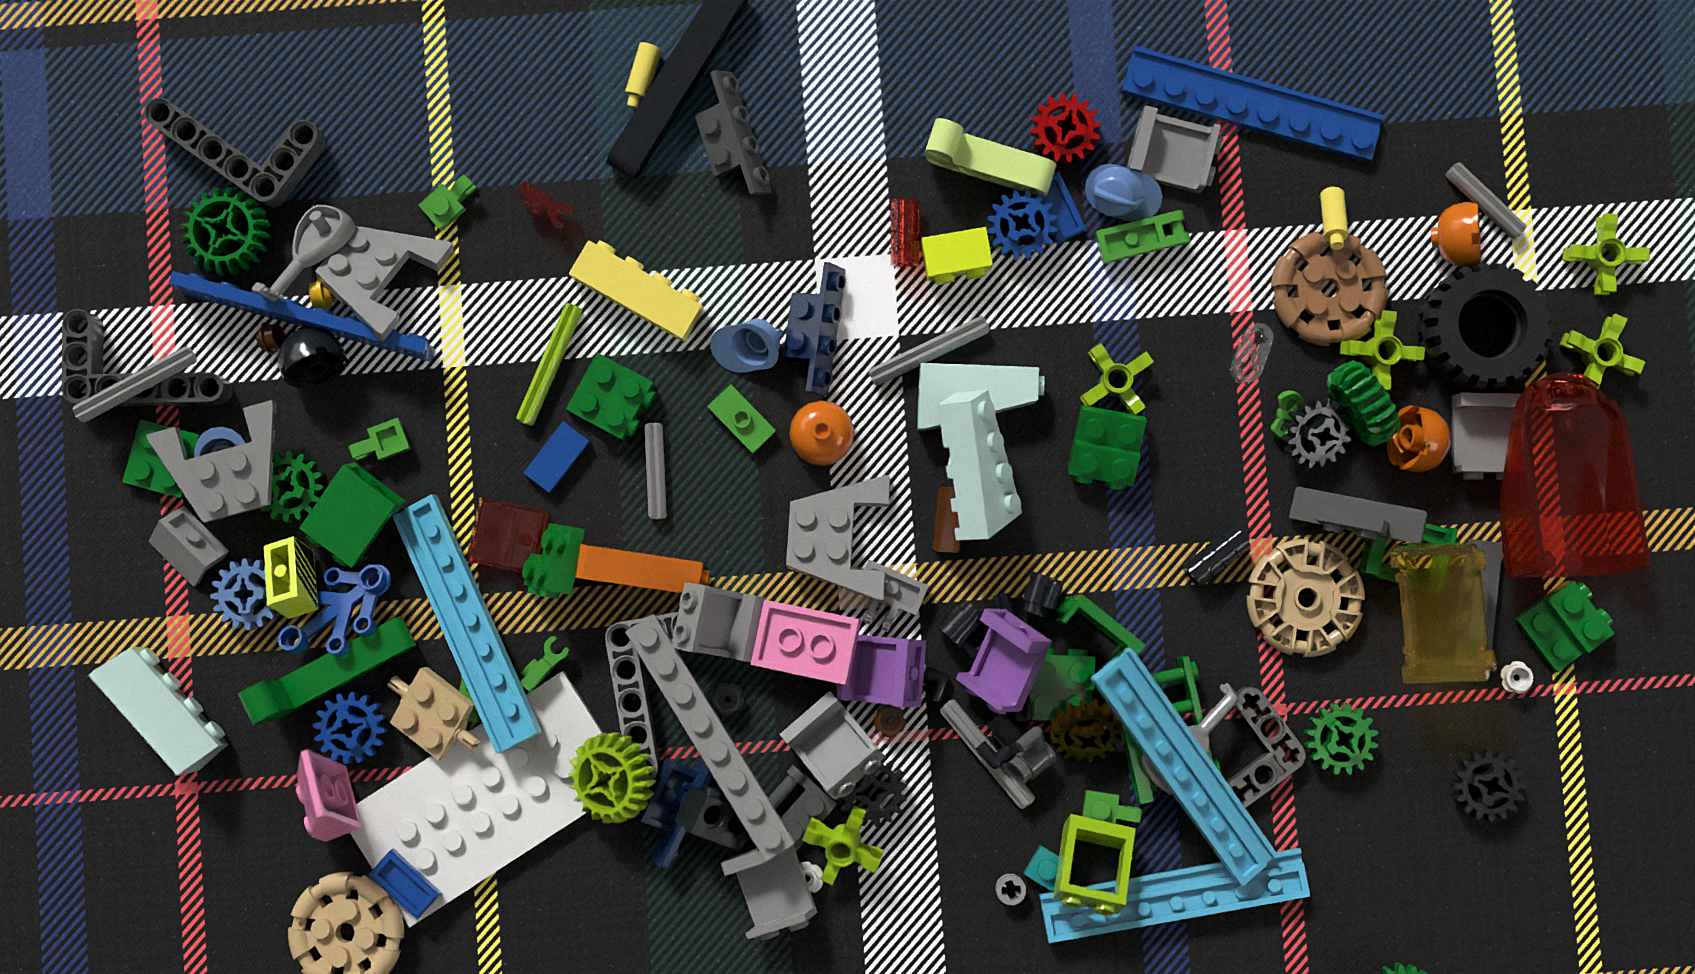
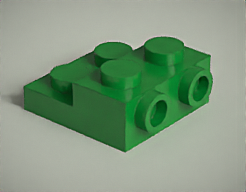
M597 352L566 410L624 441L627 436L632 437L641 422V420L637 419L643 407L646 409L650 407L657 392L653 390L655 384L652 381Z
M1081 405L1068 462V474L1074 475L1073 479L1084 484H1091L1093 479L1106 481L1107 487L1116 490L1125 489V485L1133 486L1147 423L1146 417Z
M140 419L122 482L187 499L146 436L147 434L172 427ZM180 430L188 459L194 458L196 442L201 435Z
M549 523L548 529L544 531L541 540L543 554L530 553L529 559L525 561L522 576L525 579L524 585L528 586L527 593L553 599H559L560 593L572 594L580 545L582 544L585 529Z
M1574 580L1562 582L1514 619L1515 623L1553 672L1558 673L1580 655L1590 653L1615 634L1609 627L1613 624L1611 617L1601 608L1596 610L1590 602L1593 595L1582 582L1576 583Z
M1049 648L1029 692L1034 715L1033 720L1051 721V719H1058V710L1068 711V703L1073 704L1075 707L1079 706L1081 699H1084L1086 705L1091 704L1094 683L1090 678L1095 675V657L1088 656V650L1068 649V655H1055V648Z

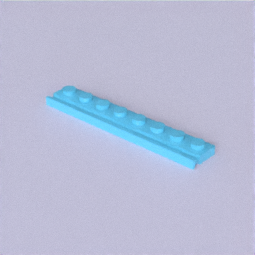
M431 494L405 508L404 511L392 515L496 754H501L541 734L542 730L438 496Z
M1126 648L1121 656L1115 657L1090 678L1237 884L1243 887L1267 866L1266 863L1270 859H1275L1279 856L1133 649Z
M1301 848L1277 851L1276 853L1279 856L1275 859H1270L1266 863L1267 866L1243 887L1236 883L1222 862L1129 878L1126 905L1118 914L1113 916L1097 914L1093 908L1084 906L1078 909L1065 907L1061 904L1062 901L1053 900L1054 891L1039 894L1048 943L1311 897L1304 863L1302 862ZM1116 880L1081 887L1115 894Z

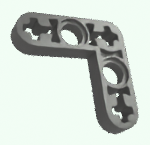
M1243 687L1236 692L1241 706L1245 703V698L1243 697L1245 694L1249 696L1256 695L1257 699L1254 701V705L1259 711H1263L1266 708L1268 712L1258 716L1253 722L1251 718L1257 715L1252 708L1246 707L1241 710L1236 708V710L1266 749V752L1226 781L1230 788L1234 786L1241 789L1247 784L1243 781V778L1247 776L1249 783L1257 788L1254 793L1250 788L1241 793L1243 798L1241 803L1245 808L1304 764L1306 758L1305 750L1266 696L1254 687ZM1267 719H1273L1278 725L1276 735L1271 738L1265 737L1261 732V725ZM1285 734L1288 738L1282 740L1283 744L1288 749H1296L1297 751L1293 755L1295 759L1293 763L1288 760H1282L1285 752L1280 746L1276 745L1274 749L1271 747V744L1280 741ZM1261 765H1267L1272 773L1271 779L1265 784H1259L1254 778L1255 770Z

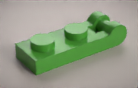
M1183 210L1096 231L1095 237L1102 263L1107 264L1190 243L1189 233L1185 232L1182 223L1185 220ZM1170 225L1172 235L1165 237L1162 226Z

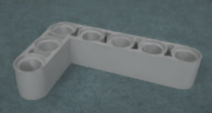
M678 612L657 615L656 617L673 642V632ZM640 618L611 625L605 634V641L622 737L630 736L631 729L634 726H641L646 730L647 739L642 743L640 753L641 755L645 753L650 754L647 760L655 768L649 777L654 779L660 771V759L643 660L631 641L624 647L617 645L614 641V633L617 629L625 628L629 630L646 619ZM625 660L631 661L636 667V673L631 679L623 678L619 672L620 664ZM629 693H635L640 697L641 707L638 711H630L625 706V698Z

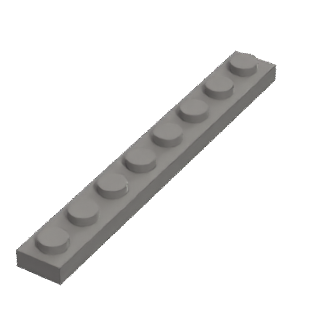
M652 614L625 631L765 861H768L796 843L676 648L671 647L672 641L656 615Z

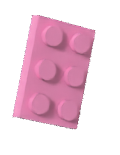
M764 600L750 665L848 685L862 620Z

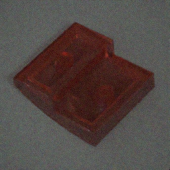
M479 497L466 561L522 573L524 563L529 559L530 553L540 555L541 540L549 511Z

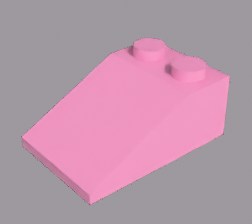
M302 751L297 770L299 785H297L296 791L300 802L305 807L307 816L304 817V825L308 834L312 838L326 842L361 829L362 826L347 767L312 751Z

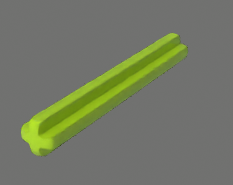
M570 303L565 304L517 414L518 421L530 426L535 423L581 317L582 309Z

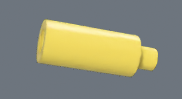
M644 42L639 44L625 93L629 95L626 105L629 108L637 109L652 85L662 53V49L655 45Z
M1329 187L1320 193L1324 239L1330 242L1333 250H1339L1344 247V240L1348 238L1345 196L1343 189Z

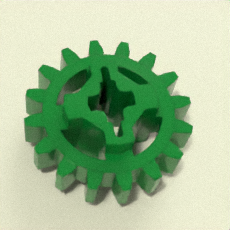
M287 451L284 459L282 454L274 453L275 462H273L272 480L274 496L271 498V505L260 508L262 512L272 510L271 519L278 520L282 516L284 522L291 523L294 515L297 520H305L304 512L310 513L314 502L317 503L320 499L318 496L319 491L326 490V486L319 484V480L323 479L325 474L314 471L319 464L315 461L307 463V455L301 453L296 459L295 452ZM291 465L290 467H287L285 472L275 474V472L278 469L284 466ZM306 475L309 479L310 488L307 487L304 479ZM286 482H290L294 486L293 492H289L284 487ZM304 500L300 505L288 509L294 501Z
M1330 703V712L1320 707L1318 712L1321 717L1319 719L1313 717L1308 719L1314 725L1313 729H1304V733L1311 736V740L1305 742L1304 746L1314 749L1309 758L1311 760L1321 759L1318 767L1325 770L1330 766L1331 773L1337 775L1341 767L1344 773L1348 775L1352 774V766L1363 770L1362 760H1373L1374 758L1368 752L1369 749L1378 748V744L1371 742V737L1377 735L1378 731L1368 728L1373 719L1370 717L1362 719L1364 710L1361 708H1356L1351 712L1352 707L1348 703H1344L1341 710L1337 703ZM1336 717H1348L1353 722L1343 726ZM1324 728V738L1322 741H1320L1321 732ZM1338 732L1346 734L1343 738L1344 745L1336 743L1339 739ZM1361 736V745H1360V747H1359V749H1358V748H1357V746H1358V740H1359V737ZM1340 752L1346 760H1333L1329 755Z

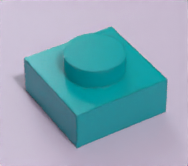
M1039 845L1024 870V875L1053 892L1059 856Z

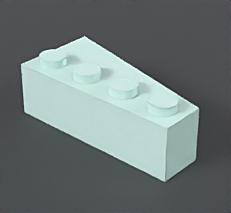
M988 389L958 392L938 404L943 446L950 451L948 465L946 466L947 477L953 478L956 498L950 499L952 512H958L959 527L954 528L956 540L989 539L1022 513L1021 500L1016 492L1012 468L1008 463L1004 439L998 427L995 407L991 401Z

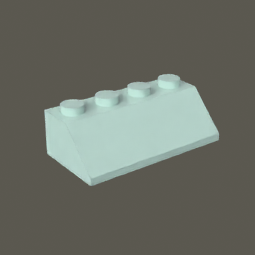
M130 647L89 674L90 678L177 776L199 771L228 745L223 738L225 733L221 727L213 721L209 722L201 713L203 711L202 706L193 697L189 696L187 698L179 689L181 687L180 681L170 672H164L158 665L160 662L159 658L149 648Z

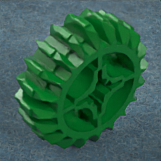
M228 187L224 194L219 188H214L213 198L206 192L201 193L203 200L201 204L195 200L191 201V205L195 210L193 213L189 211L183 212L184 216L190 220L189 223L180 224L181 229L188 232V234L183 235L180 239L183 243L190 244L185 249V252L189 256H194L193 263L198 266L204 264V270L209 273L216 270L218 275L225 276L227 270L232 275H238L239 265L245 271L250 270L248 262L250 259L256 263L260 262L261 259L256 253L258 250L262 252L268 251V248L261 243L262 240L271 239V235L263 231L269 228L271 224L268 220L262 219L267 213L262 207L257 208L259 202L255 198L248 199V194L244 191H239L236 194L234 189ZM224 209L220 217L210 218L217 211ZM243 212L248 220V236L244 235L241 231L243 221L241 216ZM215 227L224 229L226 227L227 229H230L231 232L236 234L237 237H234L230 234H228V236H225L224 234H221L222 232L215 229ZM204 228L208 229L211 235L208 243L211 245L209 251L204 243ZM243 245L236 252L223 256L224 253H228L232 246Z
M1354 360L1335 368L1334 372L1328 375V393L1332 396L1333 401L1343 406L1342 410L1349 413L1350 416L1345 421L1352 424L1350 430H1353L1356 436L1361 438L1364 443L1373 447L1393 438V435L1399 432V414L1395 410L1396 406L1392 403L1390 395L1385 391L1384 385L1380 384L1377 376H1374L1370 369L1366 368L1362 363Z

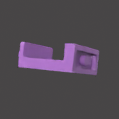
M985 609L980 621L989 626L987 634L971 670L958 673L956 680L965 686L966 692L985 700L988 703V708L996 713L1021 712L1052 641L1006 609Z
M859 635L849 684L836 683L837 700L888 704L897 707H921L926 641Z

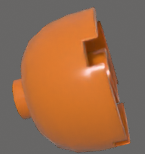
M1478 201L1463 202L1450 206L1439 216L1438 227L1431 228L1432 247H1439L1441 257L1447 263L1460 267H1472L1481 263Z
M820 400L808 403L797 411L791 421L789 435L792 447L801 459L813 465L826 466L836 463L847 455L853 445L855 431L852 419L845 409L834 402Z
M1413 405L1402 408L1398 412L1400 420L1399 432L1387 441V453L1390 462L1393 465L1399 466V469L1410 472H1424L1437 467L1443 461L1451 446L1447 422L1437 412Z

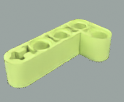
M941 118L935 119L925 149L926 159L932 164L1026 192L1027 189H1030L1032 195L1042 194L1047 196L1057 166L1054 161L1045 157L965 134L961 125Z

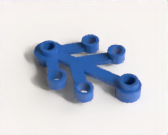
M379 564L368 565L360 572L342 571L338 567L329 568L324 574V581L331 588L340 589L345 584L356 587L347 594L317 591L318 605L329 607L302 628L295 625L283 628L278 636L279 646L290 654L301 653L308 647L311 637L336 619L332 636L326 643V649L335 657L345 656L350 649L346 635L354 605L362 599L360 615L354 620L353 629L362 637H369L376 631L377 625L372 618L378 596L385 593L391 584L389 570ZM339 574L338 579L332 582L333 577ZM368 622V626L361 630L362 625ZM341 642L340 648L335 650L336 644Z

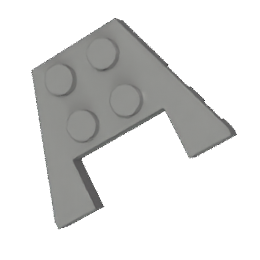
M355 226L354 233L346 244L327 257L315 272L317 279L343 305L346 304L355 312L356 317L363 324H367L374 331V335L384 342L399 323L400 317L398 312L375 302V300L408 258L439 271L454 252L453 243L449 241Z
M270 400L243 408L251 442L188 459L179 427L146 435L147 440L203 523L271 505L273 480L272 447L273 442H275V430L273 429L274 413H276L277 408L275 401Z
M884 475L790 501L787 568L820 581L840 586L849 592L864 595L873 601L884 603L885 571L851 569L855 506L889 507L890 475Z

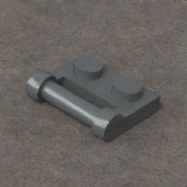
M793 764L787 771L788 776L768 799L776 809L798 783L805 788V791L781 817V820L796 842L793 845L795 851H797L805 842L802 839L811 818L813 817L822 822L838 803Z

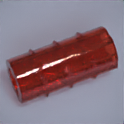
M914 198L892 199L891 215L889 216L891 219V231L889 232L891 235V247L889 248L891 251L890 266L901 268L919 266V251L921 250L919 247V235L921 234L919 231L921 218L920 200Z

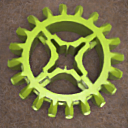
M617 732L610 734L601 733L596 737L587 739L583 746L575 750L577 757L570 761L575 769L567 774L574 778L575 783L569 788L577 791L578 795L574 801H582L584 803L582 812L591 811L592 819L598 820L602 818L603 823H622L627 818L636 817L640 813L639 811L645 809L648 806L646 800L654 794L649 787L654 785L656 780L649 777V773L655 767L647 766L646 760L650 754L645 753L641 755L640 749L642 744H632V736L621 737V734Z

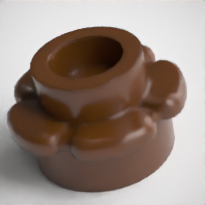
M264 322L261 324L262 330L256 333V340L261 349H264L269 354H273L280 349V346L286 339L285 333L278 323L269 324Z
M881 706L877 710V716L874 717L876 730L881 731L885 737H894L896 733L902 732L906 726L903 710L897 706ZM889 717L893 719L891 724L887 723V718Z

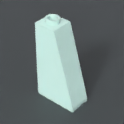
M920 363L917 431L924 432L941 427L938 404L958 392L988 389L991 401L995 407V413L1035 404L1038 401V395L1043 396L1044 376H1039V367Z

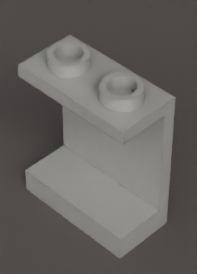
M1459 393L1452 396V474H1463L1464 480H1482L1483 474H1496V480H1516V475L1528 472V466H1519V409L1528 407L1527 394Z
M791 845L768 861H765L759 849L755 848L734 855L721 863L725 876L736 872L755 927L746 932L747 939L760 936L761 941L779 935V929L789 927L790 931L799 930L808 926V919L818 913L794 845Z

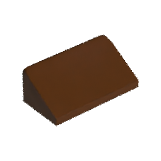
M940 487L938 490L933 551L956 554L960 551L961 540H956L954 528L959 527L958 512H952L950 500L951 498H956L954 487Z

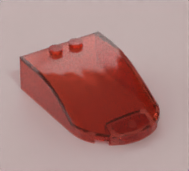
M1558 372L1536 380L1523 391L1515 405L1505 455L1500 497V530L1507 579L1613 576L1651 566L1631 439L1626 420L1614 399L1608 400L1598 389L1599 384L1581 374Z

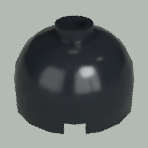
M304 326L296 329L284 340L278 354L279 368L283 380L289 386L304 388L302 382L312 381L314 386L327 383L342 374L345 370L343 363H348L344 348L336 336L330 331L316 327Z

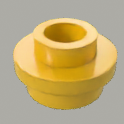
M318 279L316 282L309 284L310 300L314 308L331 309L332 302L336 301V297Z

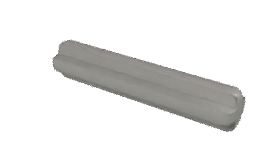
M1458 162L1447 171L1446 177L1472 202L1478 201L1479 208L1510 238L1515 239L1524 232L1526 224L1465 166Z
M648 423L644 426L648 516L650 519H664L667 516L663 426L661 423Z

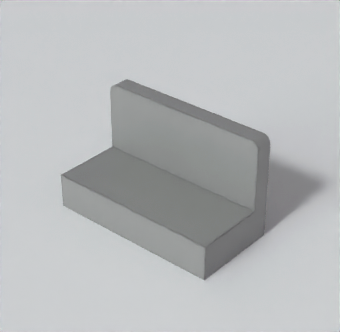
M184 505L159 520L149 539L150 544L192 586L199 584L205 572L226 558L229 552Z

